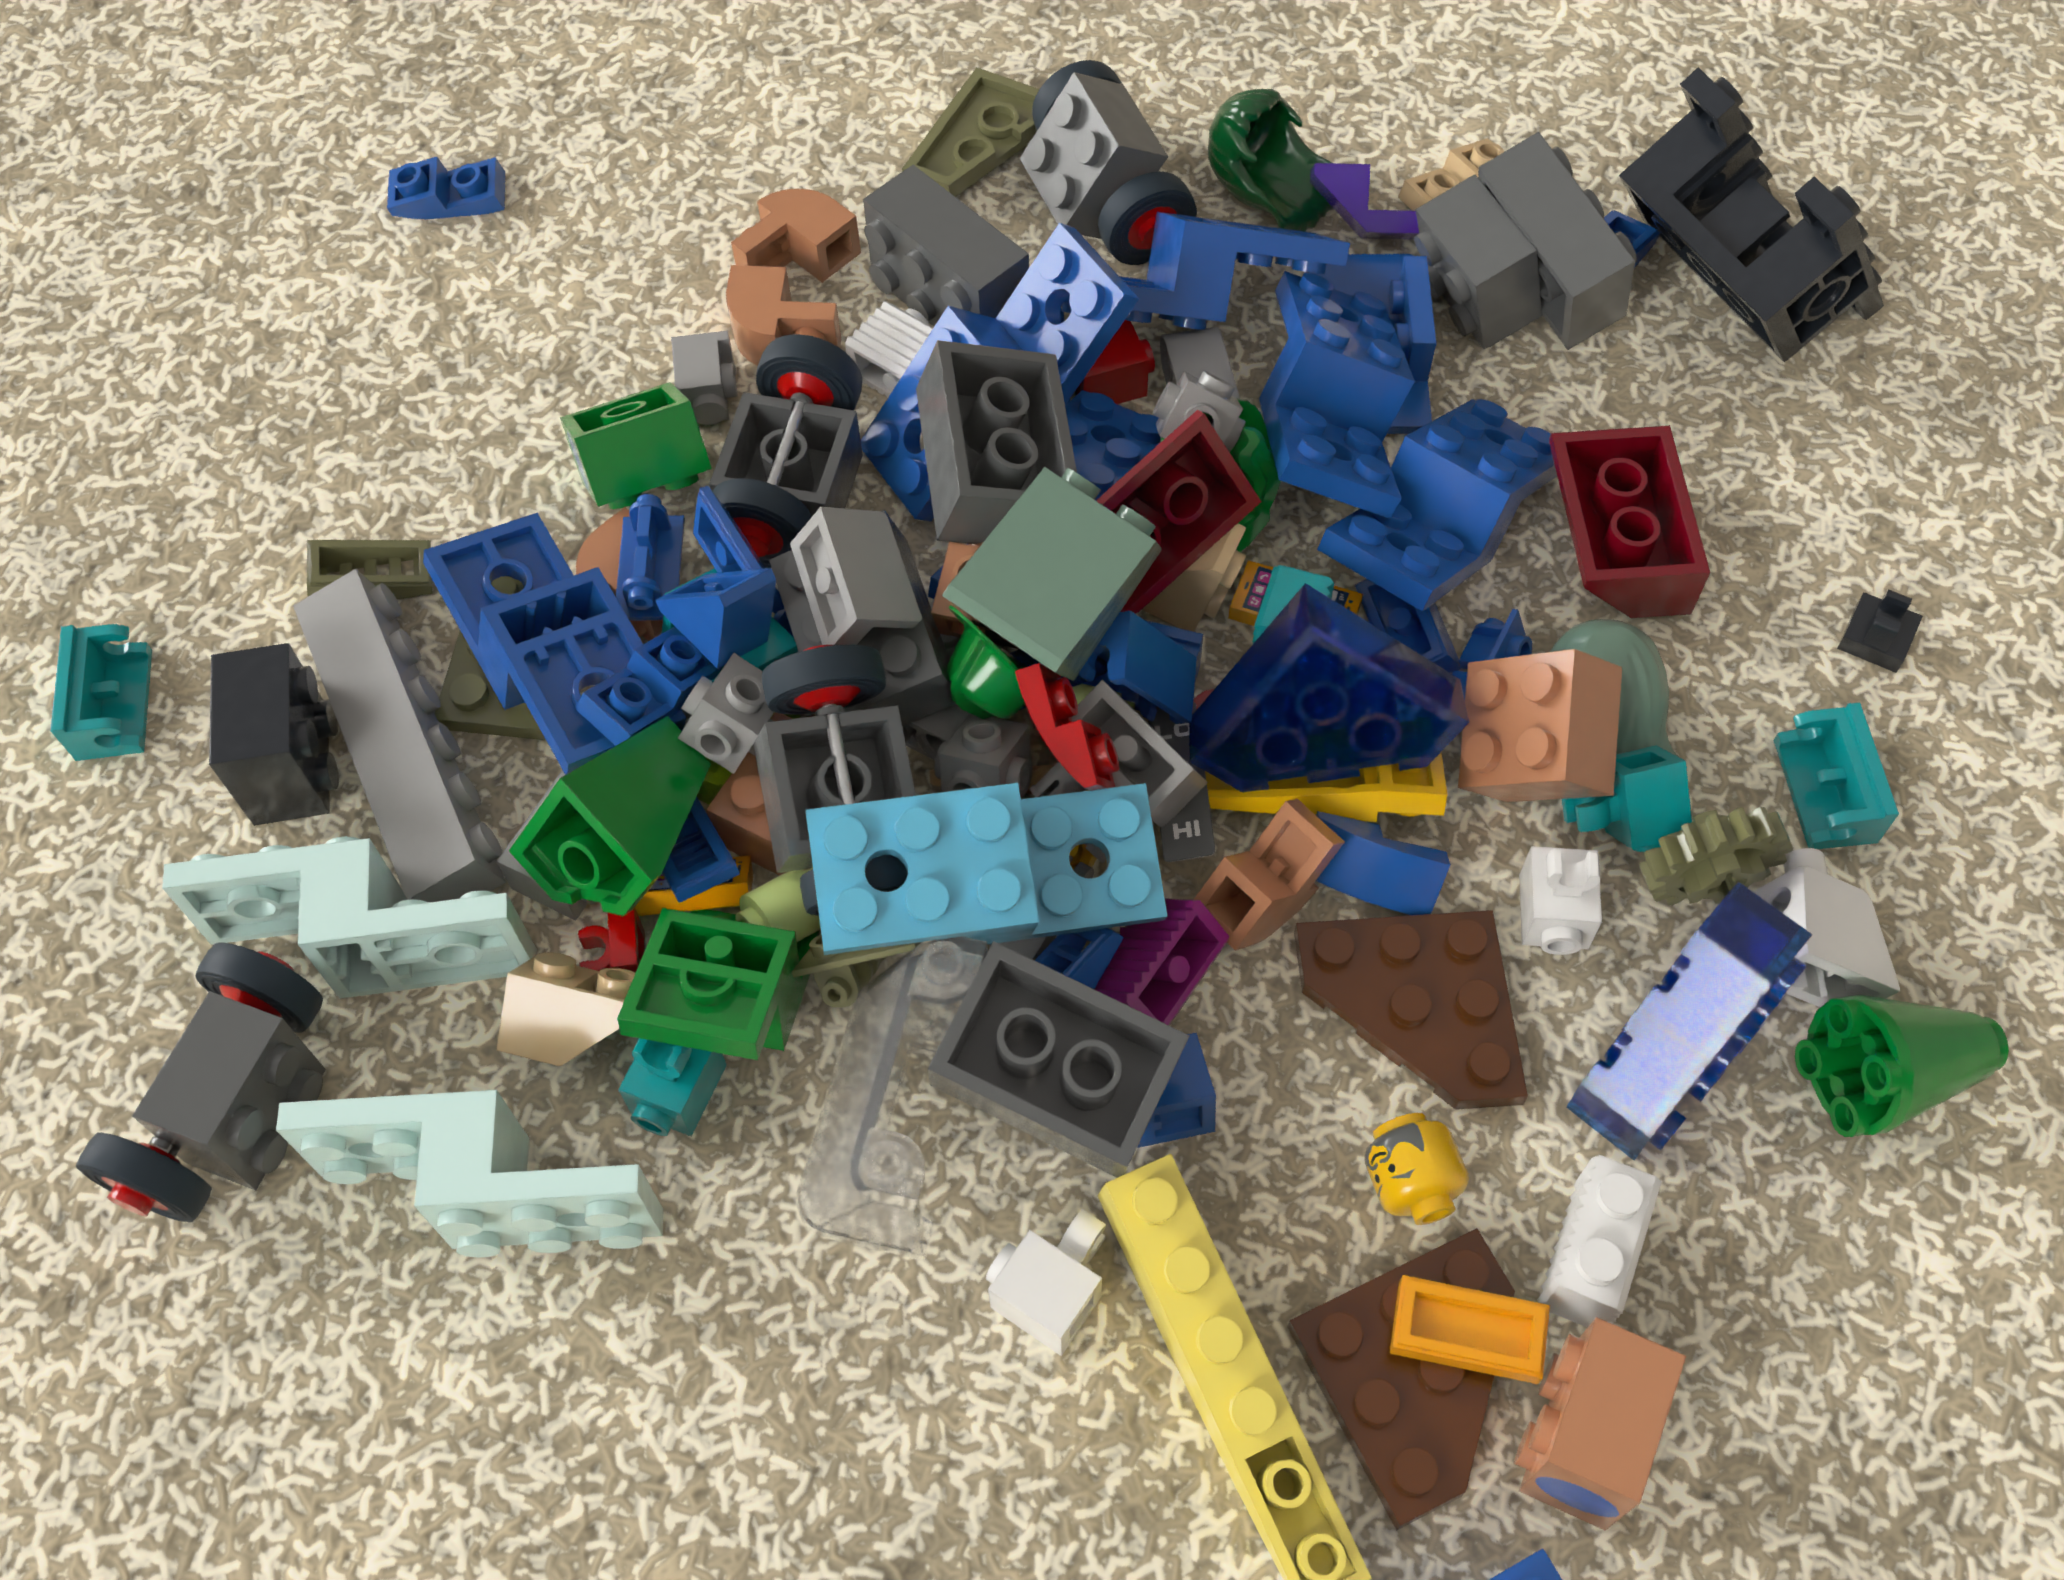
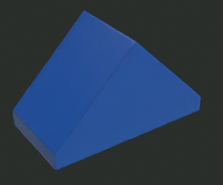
M771 568L705 574L655 601L660 612L718 669L726 665L733 653L742 656L768 642L776 578Z

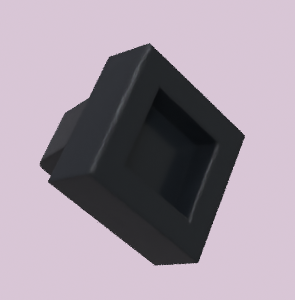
M1890 589L1887 590L1882 599L1863 592L1837 649L1897 673L1906 658L1923 616L1907 610L1912 602L1910 597Z

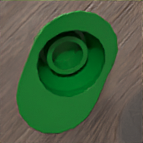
M950 605V611L964 625V631L946 668L947 676L951 681L952 700L962 710L981 719H987L993 715L1004 719L1014 716L1026 705L1015 671L1026 668V666L992 642L968 618Z

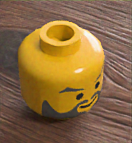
M1423 1113L1405 1114L1378 1126L1373 1131L1374 1141L1367 1147L1364 1161L1383 1209L1394 1216H1412L1416 1225L1430 1224L1446 1218L1455 1212L1456 1208L1453 1200L1466 1190L1469 1174L1450 1129L1439 1121L1427 1120Z

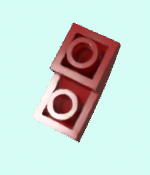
M1040 663L1016 670L1017 681L1029 714L1054 757L1085 789L1093 791L1115 787L1112 773L1119 770V761L1113 741L1107 733L1102 734L1100 728L1081 719L1072 722L1071 717L1078 714V705L1069 680L1066 677L1061 678V675Z

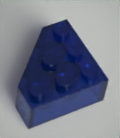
M1305 583L1192 714V722L1189 723L1190 762L1242 793L1269 789V781L1307 776L1308 783L1358 777L1360 776L1359 769L1396 763L1399 765V771L1427 767L1469 723V717L1459 678Z
M1738 882L1681 950V955L1661 981L1663 984L1659 985L1657 983L1652 988L1604 1055L1606 1060L1599 1059L1578 1086L1566 1108L1634 1161L1649 1142L1661 1151L1687 1119L1677 1111V1108L1689 1094L1700 1102L1707 1096L1726 1072L1728 1066L1748 1046L1764 1026L1765 1021L1784 999L1785 994L1805 971L1807 965L1796 957L1813 934Z

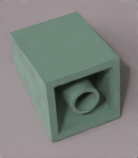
M1044 467L951 581L942 596L1053 672L1074 681L1162 548L1156 540L1150 537L1156 526L1146 518L1123 504L1116 514L1095 501L1101 490L1070 468H1067L1062 477H1059Z

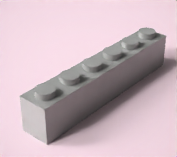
M354 569L293 605L406 900L415 899L430 903L460 899L462 895L468 892L492 891L506 883L497 863V858L502 854L501 846L491 829L480 821L475 809L481 805L480 796L471 780L463 772H460L455 758L461 755V751L457 741L448 728L440 723L435 716V710L441 706L440 700L431 684L419 674L415 663L421 660V655L412 638L406 631L400 628L397 617L402 615V609L391 590L383 583L375 586L357 569Z

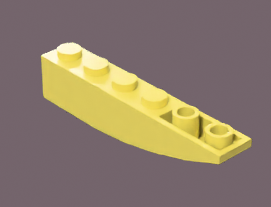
M1168 1154L1105 1183L1097 1195L1172 1359L1283 1580L1372 1579L1172 1154Z

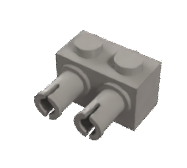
M1103 680L1078 704V714L1071 717L1072 722L1080 719L1100 728L1102 734L1107 733L1113 741L1119 761V770L1112 773L1115 787L1146 783L1151 818L1161 828L1174 818L1208 783ZM1058 761L1029 790L1035 797L1082 792L1085 788ZM1083 843L1087 846L1086 849L1100 862L1103 863L1106 860L1105 854L1099 847Z

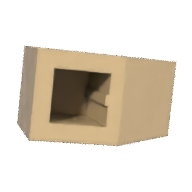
M1236 524L1142 610L1180 629L1193 632L1203 614L1215 618L1247 556L1236 551L1246 527Z
M544 952L535 955V957L507 973L497 1051L561 1067L619 1029L617 1017L635 972L620 968H606L596 971L576 966V960L573 957L561 953Z

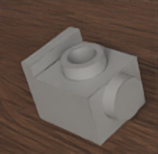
M728 330L671 337L675 387L690 400L697 424L713 425L723 420H729L727 398L737 397L738 394L735 377L736 366Z

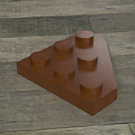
M1493 910L1296 923L1294 937L1302 993L1321 1008L1324 1009L1327 1006L1357 1029L1356 1034L1397 1066L1400 1067L1403 1064L1434 1088L1433 1093L1455 1110L1524 1105L1528 1093Z
M1478 1228L1289 1320L1287 1326L1396 1530L1462 1497L1466 1492L1495 1376L1390 1354L1399 1281L1402 1275L1514 1298L1515 1290Z

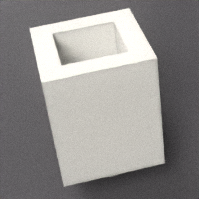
M1531 846L1519 874L1522 945L1541 946L1543 951L1555 955H1567L1578 952L1581 949H1589L1602 924L1598 850Z
M1081 1209L1057 1247L1031 1230L1028 1231L1018 1247L1011 1243L1005 1245L993 1261L986 1275V1280L992 1283L988 1288L990 1308L1062 1356L1101 1298L1102 1277L1085 1266L1103 1243L1105 1235L1102 1232L1106 1224Z

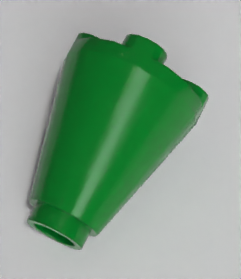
M1865 995L1831 998L1816 1011L1808 1029L1807 1039L1797 1043L1795 1062L1802 1077L1811 1081L1822 1107L1830 1115L1834 1129L1844 1137L1887 1133L1986 1080L2005 1065L2009 1046L2002 1027L1989 1017H1982L1968 1011Z

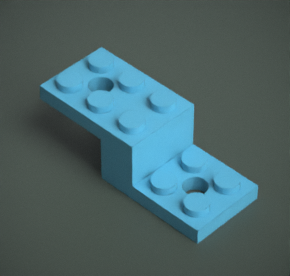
M1011 783L806 810L824 955L961 937L962 948L992 944L993 941L1002 943L1164 921L1167 918L1146 783L1021 799L1019 784ZM1083 843L1099 847L1107 860L1105 872L1096 878L1079 876L1070 865V851L1075 846ZM881 855H892L900 859L907 870V879L904 884L890 892H883L873 888L865 876V869L873 858Z

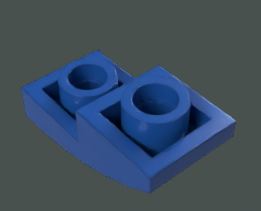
M437 156L416 163H407L399 168L389 170L387 210L392 216L427 220L483 215L505 210V170L496 157L473 164H465L447 171Z
M674 626L634 649L624 669L584 691L575 710L616 746L666 716L671 718L682 708L700 678L704 676L712 681L719 674L722 667L717 669Z
M1317 811L1316 816L1345 841L1317 878V882L1357 899L1408 915L1432 913L1451 865L1446 851L1383 838L1379 824Z

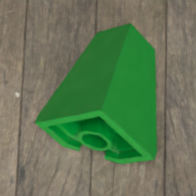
M668 716L561 777L509 849L514 858L553 901L573 905L580 899L601 903L603 912L624 916L635 908L662 874L711 765L703 754L678 739L682 731Z

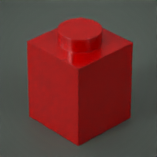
M1124 320L1075 390V395H1078L1082 390L1089 393H1101L1110 397L1116 404L1148 396V375L1155 371L1154 355L1148 340L1139 339L1131 321Z

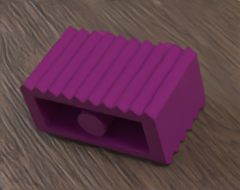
M1165 898L1167 918L1164 921L1120 927V935L1123 937L1122 942L1094 990L1170 1026L1230 937L1201 900Z

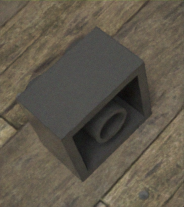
M1475 174L1415 209L1419 234L1414 237V241L1420 255L1427 256L1431 296L1435 299L1440 296L1444 297L1450 305L1448 308L1450 317L1457 330L1464 337L1472 334L1481 347L1486 349L1542 317L1537 250Z

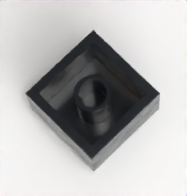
M289 643L211 655L209 765L251 823L256 826L330 814L329 790L338 788L339 775L335 758L329 752V737L337 735L338 721L330 700H323L318 692L317 680L311 666H303Z

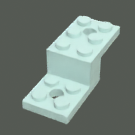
M336 837L327 841L326 844L295 848L284 845H272L264 847L256 853L233 856L202 854L192 858L191 861L164 864L163 890L211 945L219 942L229 943L298 934V946L339 999L507 977L508 972L537 955V948L507 893L496 894L490 891H472L462 895L460 899L430 903L423 900H406L402 888L370 838Z
M497 1090L279 1103L276 1131L324 1180L337 1184H357L365 1181L367 1174L393 1172V1175L402 1179L417 1180L415 1208L452 1249H456V1252L460 1255L490 1257L499 1254L501 1246L528 1244V1248L535 1252L559 1253L571 1249L572 1242L591 1240H599V1244L607 1248L627 1249L640 1246L643 1242V1237L663 1235V1208L639 1164L527 1171L529 1137Z

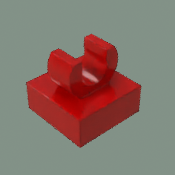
M636 908L624 916L607 913L608 929L592 925L578 931V938L583 949H605L604 954L600 958L579 962L580 967L596 971L606 968H620L636 973L646 949L645 930Z

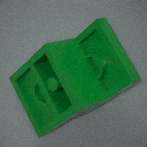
M662 908L617 1017L620 1035L752 1060L759 1059L763 1047L784 1051L810 974L793 977L791 971L810 949L809 943L820 935L819 930L797 942L796 931L736 921V914L710 909L693 910L689 913Z

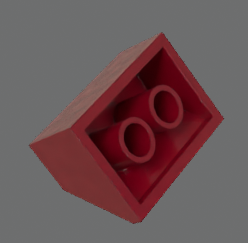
M1198 409L1096 500L1115 514L1123 504L1146 518L1156 526L1150 537L1156 540L1162 548L1120 612L1132 611L1135 614L1139 613L1261 503V500L1206 415Z
M1670 425L1551 433L1549 444L1584 588L1631 619L1691 615L1711 572Z

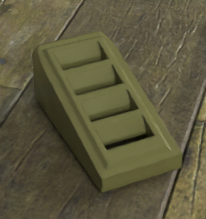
M307 540V595L309 597L351 572L352 569L364 568V576L375 586L380 583L385 584L397 600L432 594V578L423 564L424 550L431 548V540ZM413 560L414 575H401V562ZM389 564V575H377L378 565ZM340 572V575H328V573Z

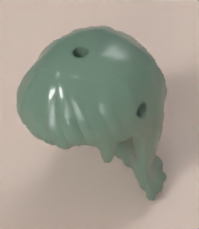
M1611 619L1589 620L1575 625L1565 632L1554 644L1550 652L1576 649L1622 667L1616 755L1657 745L1678 756L1672 749L1666 731L1669 709V686L1666 669L1653 640L1637 627L1623 621Z

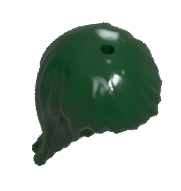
M1252 89L1231 96L1220 106L1209 129L1208 160L1216 177L1239 201L1270 213L1277 221L1279 228L1304 232L1308 228L1313 229L1320 217H1325L1327 212L1334 210V208L1310 183V170L1315 163L1332 162L1314 153L1303 142L1292 124L1293 122L1298 127H1302L1303 121L1286 100L1281 97L1279 92L1274 89Z

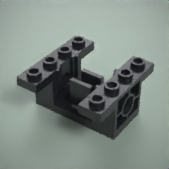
M1699 67L1680 83L1691 111L1627 167L1619 177L1642 220L1648 226L1657 229L1660 232L1659 237L1785 362L1850 307L1864 320H1867L1884 306L1878 285L1883 281L1871 265L1876 258L1869 247L1863 242L1868 237V233L1856 219V216L1861 213L1859 206L1838 185L1830 191L1815 176L1812 177L1795 192L1803 219L1794 227L1786 221L1791 217L1790 213L1773 197L1767 182L1772 178V174L1759 159L1763 154V150L1749 134L1754 127L1748 117L1738 108L1744 103L1741 95L1724 77L1721 76L1714 82Z

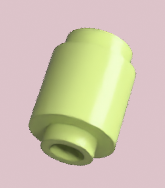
M813 868L785 872L742 895L739 902L741 912L736 914V921L796 931L797 942L820 930L819 916L810 915L806 912L800 888L801 876Z

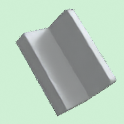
M820 507L791 541V549L822 645H857L873 627L914 628L922 620L889 519L884 512Z

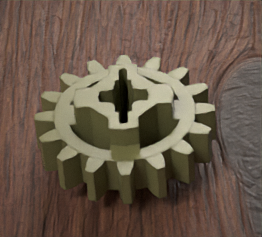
M1740 807L1733 810L1728 816L1718 815L1717 810H1711L1693 816V822L1682 825L1680 831L1658 839L1661 847L1646 850L1644 853L1646 861L1639 863L1649 892L1650 894L1652 893L1656 902L1666 899L1667 904L1673 906L1688 898L1690 904L1699 902L1702 899H1712L1715 904L1738 898L1739 892L1748 888L1753 883L1765 880L1771 875L1769 867L1782 865L1787 862L1785 854L1792 852L1793 846L1778 812L1768 814L1765 807H1759L1746 815L1744 808Z

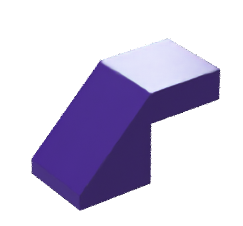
M1315 163L1310 170V183L1360 238L1414 239L1419 234L1416 211L1368 210L1370 164Z

